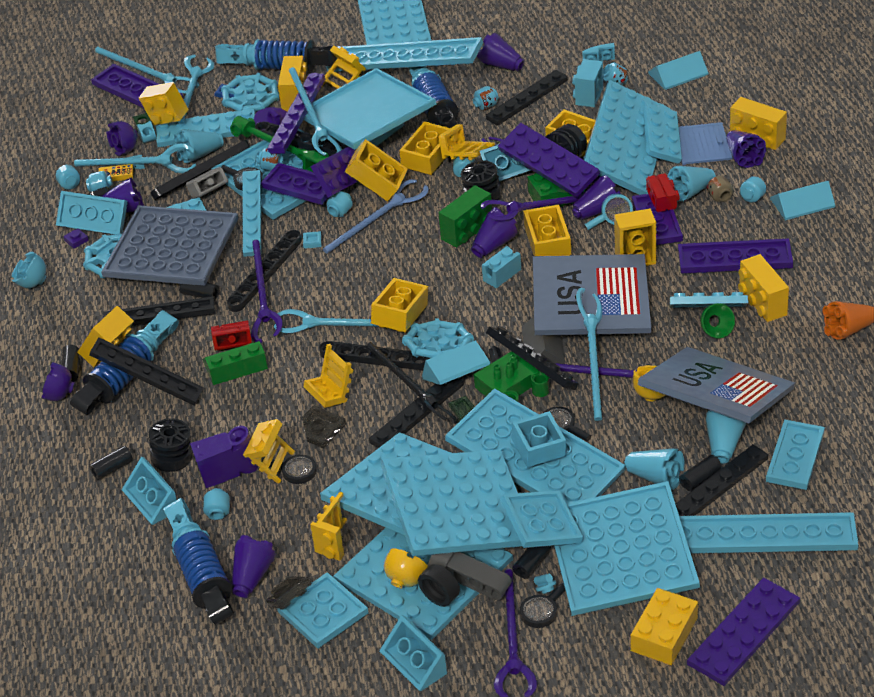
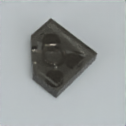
M315 405L302 417L307 442L323 449L346 425L345 418Z
M288 576L272 589L271 594L273 596L268 597L266 602L270 608L282 610L291 604L290 601L293 598L306 593V588L312 583L308 577Z

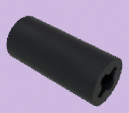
M206 283L205 285L180 284L179 287L181 294L198 298L213 296L214 301L220 292L219 286L211 283Z
M66 345L62 350L61 365L70 370L72 375L71 381L75 382L78 379L79 354L77 352L79 348L75 345Z
M124 445L91 463L89 468L93 476L100 480L132 462L133 457L129 449Z
M709 455L680 475L679 482L682 487L691 491L722 468L719 459L714 455Z
M551 546L528 547L512 566L513 572L517 576L527 579L550 552Z

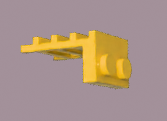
M333 45L330 51L337 57V60L326 73L323 85L327 83L338 89L340 86L328 79L331 75L348 84L359 78V74L365 71L366 68L359 62L360 58L355 54L351 53L350 55L343 47L339 49ZM338 67L352 75V77L348 80L334 72V70Z
M460 124L439 135L442 159H446L451 156V159H455L459 156L460 160L466 157L469 160H473L480 155L479 151L495 146L494 142L465 141L463 125Z
M331 344L326 345L321 376L304 380L303 386L324 408L347 402L348 399L345 395L350 390L347 385L351 383L349 375L353 373L351 363L343 361L331 349Z
M278 419L258 423L243 454L245 458L249 457L252 460L251 463L253 465L259 466V470L265 472L268 479H273L276 483L281 482L277 472L286 453L288 452L290 455H293L295 452L278 436L282 426ZM279 445H281V448H280V450H279V452H278V454H277V456H276V458H275V461H274V463H273L271 469H269L270 463H271V461H272V459H273V457H274V455H275V453H276V451H277Z
M339 492L336 497L331 496V504L329 506L325 504L323 507L324 513H319L317 515L318 521L316 523L312 521L310 524L315 552L324 555L328 559H336L338 561H341L344 557L340 530L347 522V518L343 517L342 519L340 500L344 496L342 492Z

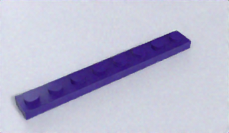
M308 74L303 83L311 104L325 81L324 74ZM299 92L267 147L269 153L285 154L307 114Z

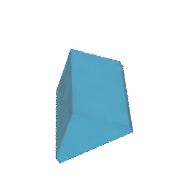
M698 51L658 65L648 71V74L661 87L667 90L706 76L708 71L701 52Z
M498 145L479 151L482 160L493 162L496 165L499 181L531 171V169L498 149Z
M829 181L786 191L770 197V200L785 220L835 207Z
M475 340L426 360L422 377L424 380L441 385L490 365V361Z
M144 457L140 458L122 488V491L152 525L167 518L163 508L177 500L175 491Z
M401 615L381 647L380 652L419 691H422L447 674L445 654L404 615Z

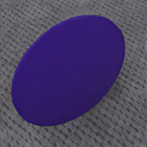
M276 107L263 108L254 116L255 125L263 121L280 125L287 111Z

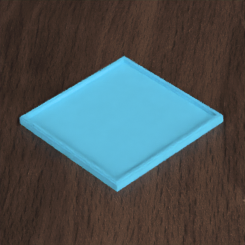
M375 68L314 101L312 106L321 126L327 130L328 135L355 150L365 139L370 142L436 105V99ZM307 112L304 121L313 125L311 118Z

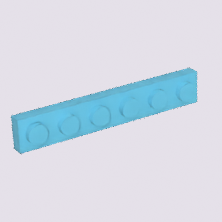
M260 170L243 171L244 257L254 256L252 241L255 239L260 242L262 254Z

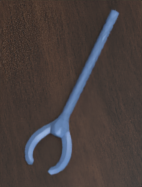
M411 179L402 182L390 202L335 239L331 244H328L323 248V251L327 254L393 207L423 198L428 193V186L425 185L420 194L405 198L401 190L407 184L417 183V180Z

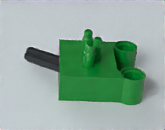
M492 346L489 349L492 363L474 374L475 388L485 396L494 388L519 402V395L531 388L532 394L536 397H544L549 394L548 376L538 371L512 351L502 357L500 348Z

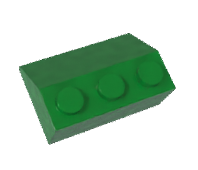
M260 341L203 358V363L213 385L268 369L265 352Z

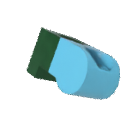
M144 113L133 116L135 130L138 132L143 144L156 140V134L148 114ZM140 119H146L145 123H139L138 121Z

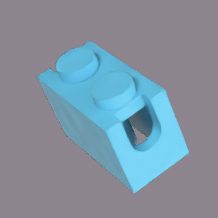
M506 246L483 263V281L498 288L521 270L520 253H513L512 249Z

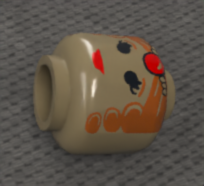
M716 176L709 181L707 191L716 202H724L732 196L733 186L724 176Z

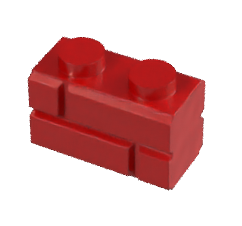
M666 173L648 176L646 178V190L655 210L661 212L666 211V209H676L677 201L680 200L678 190H674L673 180H669Z
M248 320L211 327L215 351L252 343Z

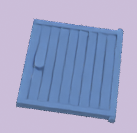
M722 122L679 127L681 162L683 166L686 164L733 159Z

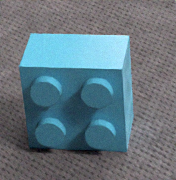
M583 59L581 65H578L577 74L573 76L572 81L573 85H575L573 91L575 105L596 106L604 88L603 61Z
M550 411L512 422L511 439L527 467L565 456L566 439Z

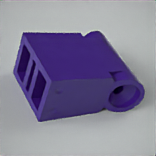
M237 426L230 430L228 434L223 432L190 443L206 488L236 478L241 473H253L258 469L259 466L253 465L249 457L245 458L243 456L251 440L247 427Z

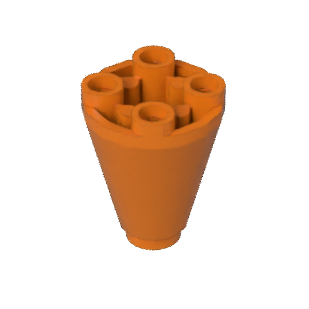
M834 301L822 309L825 322L824 332L827 336H831L836 340L847 338L874 323V307L869 305Z

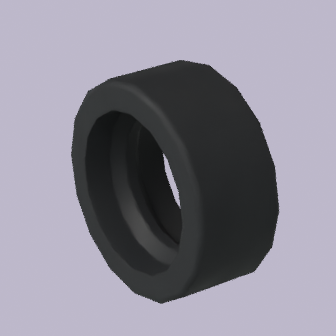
M433 564L428 566L418 578V585L423 594L438 606L445 607L450 605L460 593V586L456 578L440 565Z

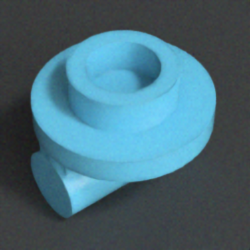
M551 574L536 576L534 583L538 587L535 589L537 592L541 591L542 594L554 590L553 585L556 584V580H553Z

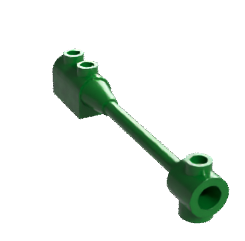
M237 116L230 126V131L235 137L255 135L269 143L273 139V136L256 129L255 121L252 118L246 119L242 116ZM289 145L287 149L288 152L295 154L303 161L304 170L313 172L311 169L312 165L329 157L327 153L324 156L315 150L298 149L292 145Z

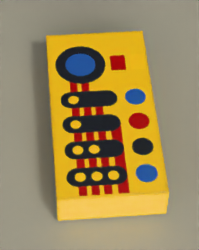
M133 164L101 167L99 172L105 171L108 176L112 177V181H120L133 178L134 168Z

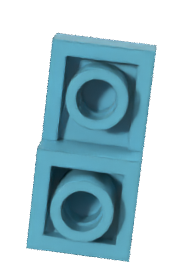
M614 43L598 45L582 51V61L583 59L597 61L614 60Z

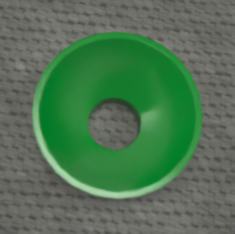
M719 303L706 307L700 317L701 328L705 334L712 338L728 336L735 325L733 311L728 306ZM712 315H716L719 320L718 324L714 327L709 323Z

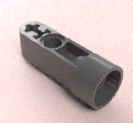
M461 552L432 554L428 566L436 564L446 568L453 574L459 584L494 600H501L512 582L510 576Z

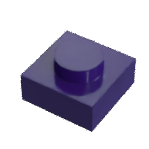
M78 228L63 236L64 241L73 249L89 241L88 236Z

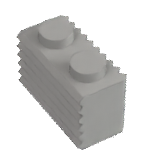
M218 167L187 182L186 187L192 198H198L228 182V179L223 169Z

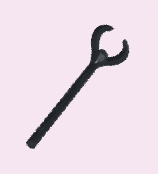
M372 342L366 345L369 351L376 355L383 364L422 399L425 408L430 409L436 416L446 421L447 418L435 410L438 407L454 420V424L459 423L452 413L438 404L436 396L427 394Z

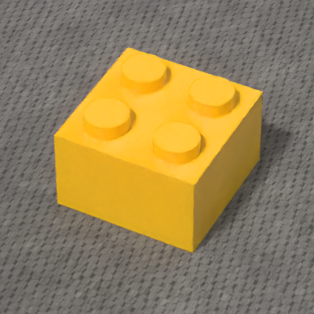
M174 82L148 86L139 97L153 125L181 121L189 110Z

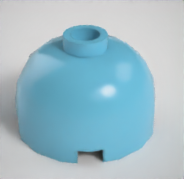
M28 252L25 254L27 258L24 261L20 259L12 273L14 278L12 282L23 288H33L38 284L41 285L46 279V264L44 260L36 253Z

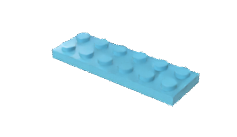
M254 109L229 111L221 114L186 118L182 124L171 122L156 125L157 146L175 145L174 135L178 134V131L182 129L215 132L221 134L223 138L232 137L234 135L230 131V126L234 118L242 116L246 119L252 118L254 120L255 111Z

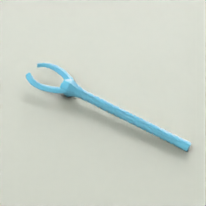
M100 47L95 49V52L151 74L162 79L165 83L174 82L175 84L176 80H191L189 77L159 72ZM196 82V85H195L196 88L199 87V83H198V82ZM178 89L179 93L187 92V90Z
M189 55L184 59V64L191 74V80L184 98L187 107H189L198 77L214 68V62L209 58L206 59L209 64L204 69H201L199 66H191L190 60L196 57V55ZM186 114L183 116L181 121L177 122L182 124L184 122Z
M290 68L289 73L315 126V133L312 137L313 147L320 154L326 156V153L319 148L318 141L328 139L334 144L337 152L341 151L342 148L339 143L329 136L327 130L321 126L295 68Z
M183 143L170 146L164 153L156 157L74 160L75 166L158 163L176 173H184L197 166L193 164L189 168H181L172 164L171 154L184 149L194 153V149L191 146Z
M581 287L577 291L576 299L579 310L584 317V325L588 331L594 420L597 421L602 420L595 330L602 318L603 311L601 302L594 293L592 295L597 303V312L595 315L586 313L581 298L585 289Z
M287 309L277 313L279 316L294 314L303 318V324L300 326L281 328L280 332L294 333L319 325L378 327V325L371 324V319L318 318L295 309Z

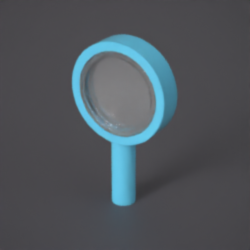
M622 194L608 196L602 203V214L587 222L585 226L587 230H590L605 220L614 225L615 214L633 211L631 201Z

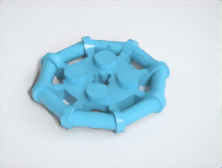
M261 73L247 76L237 75L233 81L221 88L223 96L222 105L236 111L244 109L259 111L267 108L280 98L277 80H271ZM229 93L234 94V97L229 98Z
M104 234L95 243L86 246L84 249L85 262L83 263L85 270H90L98 274L100 278L105 279L106 277H102L101 272L118 243L116 241H119L122 234L107 236Z
M435 318L434 321L411 325L410 331L402 337L403 345L411 350L413 356L433 358L474 341V336L464 328L462 323L441 321L439 318Z

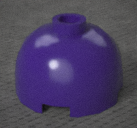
M123 121L108 124L110 130L106 134L110 148L114 147L117 151L115 152L117 156L131 152L137 142V131L129 123Z
M52 362L50 366L51 371L47 374L41 398L48 401H60L66 397L67 393H72L75 382L71 381L72 375L70 370L61 364Z

